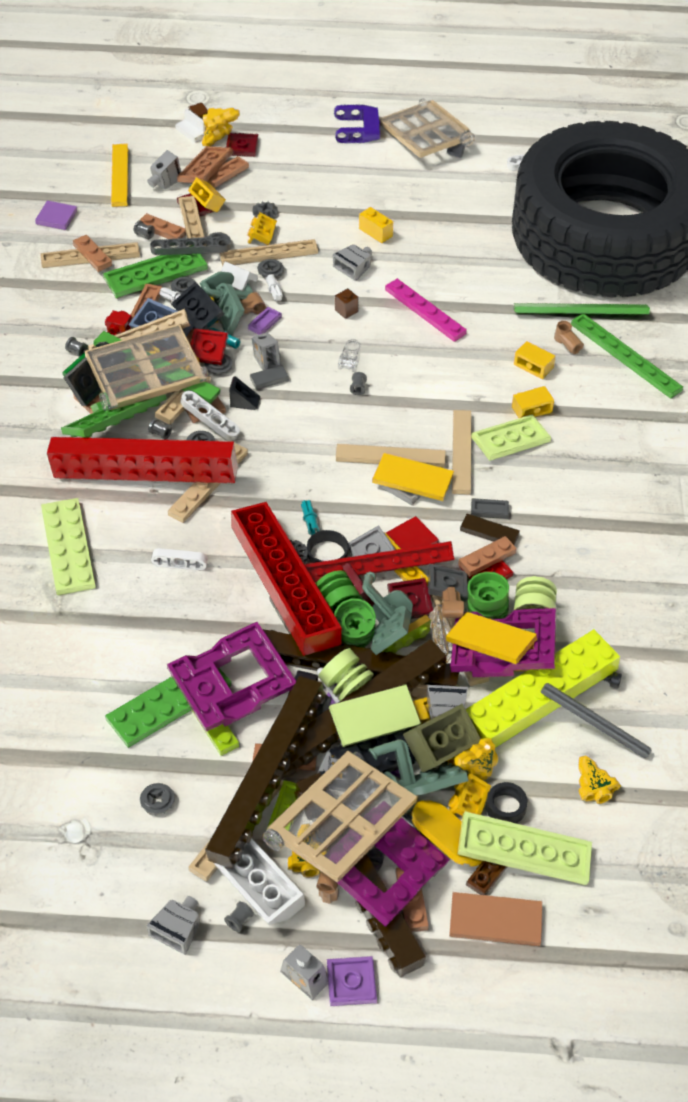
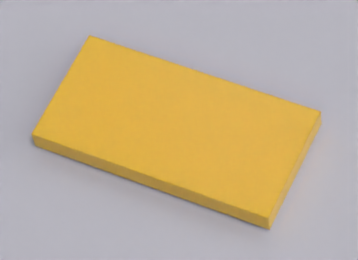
M383 453L372 478V483L443 501L454 471Z
M466 612L446 635L447 642L517 664L537 640L536 633Z

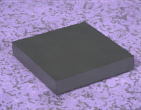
M430 564L428 568V594L442 597L443 591L448 587H455L460 593V600L466 602L468 599L467 573L462 570Z

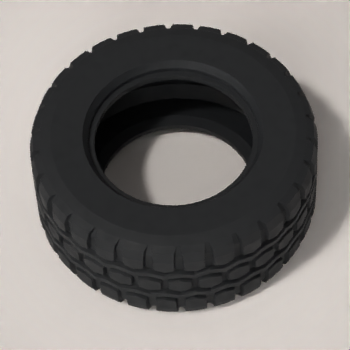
M618 121L575 123L544 135L526 152L517 172L512 214V233L518 251L522 254L524 260L530 266H533V269L540 275L547 276L548 280L558 285L563 284V287L576 292L580 290L588 295L597 296L601 294L602 297H617V295L630 297L636 296L637 293L640 295L654 292L655 289L660 290L674 283L688 271L687 146L677 139H672L668 134L661 131L656 132L653 128L638 126L628 122L619 123ZM591 200L614 201L632 206L644 213L631 215L607 214L588 209L578 204V202Z

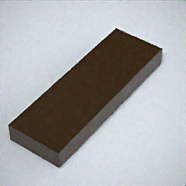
M466 514L460 526V531L493 542L506 536L513 545H515L520 534V530L471 514Z

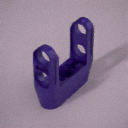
M353 104L337 105L334 108V116L339 120H363V127H342L335 132L337 142L366 143L380 139L378 107ZM342 110L345 113L338 115L336 112ZM353 110L359 111L357 115H353L351 112ZM344 133L346 134V136L340 138L338 137V134ZM360 133L361 136L354 137L353 134Z

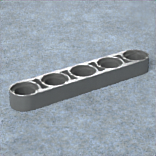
M223 236L157 239L150 243L151 253L154 255L222 253L229 251L231 248L230 239Z

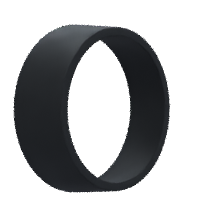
M318 531L307 541V552L311 563L323 561L315 558L311 554V550L316 544L324 541L335 542L343 548L344 555L338 559L347 557L348 541L337 531Z

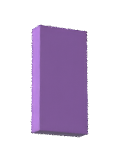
M267 307L248 324V330L258 335L263 334L282 318V313Z

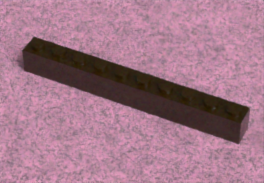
M263 629L285 665L317 671L319 668H324L339 653L350 648L359 658L355 668L365 664L367 667L365 671L370 670L374 674V678L405 657L404 655L383 651L376 655L371 648L367 649L345 644L303 656L291 634ZM447 663L443 671L430 676L429 680L424 684L458 686L460 672H451V663Z
M430 639L338 703L407 685L408 691L411 693L416 686L426 683L430 676L444 670L447 655ZM330 709L310 722L308 732L305 737H302L299 749L296 754H293L289 769L286 772L284 771L281 780L292 776L302 765H308L315 756L327 752L331 745L341 741Z
M301 676L298 677L205 848L210 862L233 869L236 862L241 860L246 843L251 841L255 826L261 822L265 807L270 805L274 790L280 786L284 771L286 772L289 769L293 754L297 753L302 737H305L308 732V725L311 720L315 719L317 708L325 700L326 693L324 692L322 682Z
M320 772L296 782V792H294L296 800L321 777ZM327 786L323 791H325L333 797L331 791ZM311 802L304 809L307 820L313 823L325 812L323 808L314 802ZM330 815L315 830L317 838L319 840L322 839L324 842L343 822ZM348 826L325 849L326 854L346 837L352 828ZM365 854L354 867L385 893L387 888L369 857ZM357 900L355 901L358 911L361 914L364 913L367 918L366 924L371 933L374 932L376 934L380 950L386 952L389 957L388 963L393 972L396 971L401 978L424 966L426 956L401 913L385 927Z

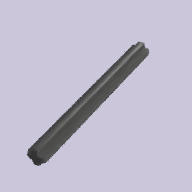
M549 683L542 687L541 693L641 757L647 758L650 755L651 747Z

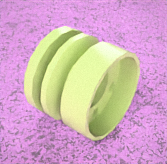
M536 576L520 580L516 584L514 610L556 608L557 588L555 584L546 578Z
M350 648L335 656L318 676L328 688L337 684L332 693L335 696L339 695V701L366 684L374 676L370 670L365 671L367 668L365 664L355 668L359 658Z

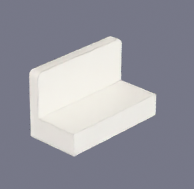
M185 109V120L175 124L176 130L196 143L203 139L206 127L201 118L190 110Z
M224 262L221 270L222 272L232 273L234 276L232 286L242 291L245 290L249 279L257 281L259 276L228 262Z

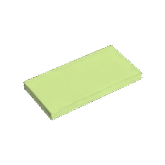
M533 414L473 432L471 438L489 461L551 441V436Z
M407 685L336 703L329 707L343 747L413 728L421 724Z

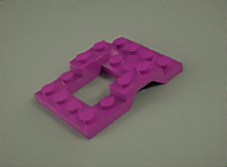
M556 608L514 610L505 619H491L520 629L535 628L537 640L534 643V649H529L517 664L456 644L452 646L451 672L472 671L473 677L514 676V670L555 669ZM477 611L469 612L475 615L485 617ZM455 618V625L460 620V618Z
M254 622L221 638L210 650L197 656L185 655L167 664L168 671L205 732L221 724L225 727L260 710L262 704L292 690L296 683L293 675L258 622ZM249 649L267 677L238 692L232 693L217 668L230 663L232 657Z
M383 802L377 808L370 811L364 819L375 825L391 807ZM402 817L374 845L404 871L399 879L383 893L353 866L338 882L345 891L385 927L450 860ZM351 829L347 836L332 848L325 857L337 864L363 836Z

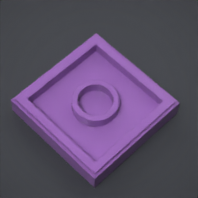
M47 200L36 217L35 223L37 225L66 230L77 212V206Z
M373 956L327 959L330 1006L377 1003Z

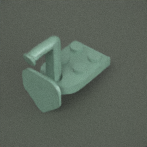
M219 271L202 280L200 286L225 313L219 319V322L224 332L226 331L232 336L245 311L240 300L246 299L250 293H253V290L248 282L244 291L234 290L232 286L234 282L233 274Z
M368 572L364 576L362 589L375 603L373 609L379 624L374 630L371 650L377 655L408 633L413 603L400 590H394L385 597H382L372 585L376 580L375 574Z
M396 740L369 749L375 760L383 754L395 751L401 780L397 781L388 771L383 774L416 795L417 799L418 795L468 781L467 773L452 763H444L438 769H429L425 772L420 771V774L414 775L408 746L403 740ZM387 790L390 801L394 806L400 798ZM416 803L406 813L412 811Z

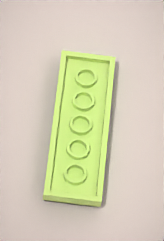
M74 498L41 504L56 594L62 595L96 588L79 499Z
M465 811L462 816L458 855L587 885L590 875L592 842Z

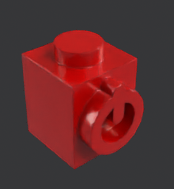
M113 310L105 319L107 332L111 335H117L131 330L132 328L129 326V323L132 321V315L126 311Z

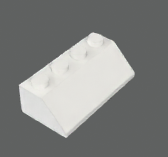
M253 839L246 843L242 858L239 862H236L233 869L214 863L268 925L289 920L305 907L304 894Z

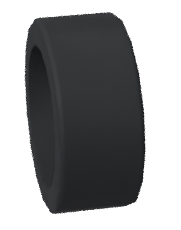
M509 782L498 783L487 794V814L491 818L517 824L526 814L528 798L520 786ZM502 795L511 796L519 802V808L514 812H503L496 808L494 800Z

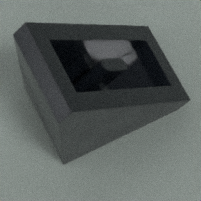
M234 376L229 389L230 407L256 410L260 395Z

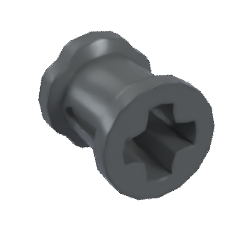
M138 220L133 230L135 234H141L149 240L154 235L155 227L152 225L148 226L143 221Z
M70 337L66 341L65 349L68 352L76 353L80 357L88 350V344L77 341L75 337Z
M355 372L352 374L351 379L353 382L350 385V392L354 395H362L365 393L364 384L367 382V376L362 372Z
M154 418L150 422L148 432L151 434L155 433L166 440L172 432V425L163 424Z
M241 901L236 904V909L224 918L225 923L236 932H240L243 923L248 917L251 918L254 915L251 907Z

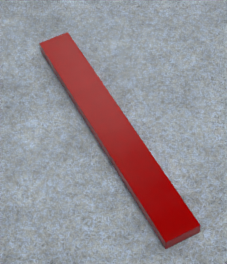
M452 541L304 565L316 583L321 577L330 572L340 570L345 572L342 566L350 563L357 574L361 576L368 572L380 573L454 561L455 559Z

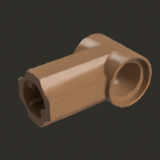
M257 292L250 293L246 299L240 300L245 310L244 314L253 312L257 315L266 309L264 301Z
M559 321L554 334L555 341L563 343L571 353H579L583 349L584 344L571 330V323Z
M448 587L442 594V618L461 619L464 613V602L460 600V593L455 587Z
M321 871L316 887L319 890L322 902L330 904L338 899L339 884Z

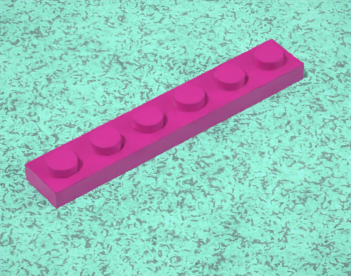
M398 278L385 285V291L453 342L466 335V328Z

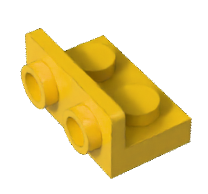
M261 212L257 217H253L250 223L252 227H250L247 236H249L247 243L250 244L254 238L269 245L277 221Z
M469 773L467 774L468 781L456 784L454 787L456 789L455 794L448 803L449 811L453 814L458 813L463 816L466 811L481 815L491 785Z

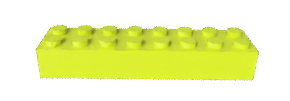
M593 629L555 653V669H529L471 705L466 711L480 738H491L496 748L561 707V705L541 693V689L546 683L551 684L571 698H575L611 675L614 671L616 672L619 668L620 656Z

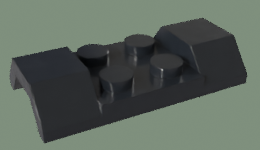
M412 728L345 747L341 745L330 749L329 752L340 759L349 751L381 773L386 771L392 772L399 769L395 751L383 754L375 760L369 749L396 740L406 742L403 734ZM408 746L411 763L415 764L417 761ZM350 765L345 769L348 786H351L363 774Z

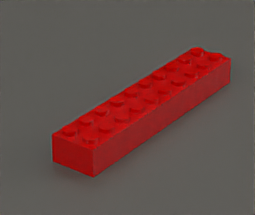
M51 437L47 449V457L53 477L60 479L235 483L238 470L233 441Z
M262 502L232 510L231 528L303 656L341 645L342 627L268 503Z

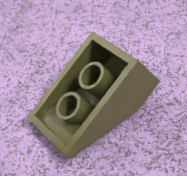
M463 704L403 734L422 772L442 764L471 748L474 744H478L481 740Z

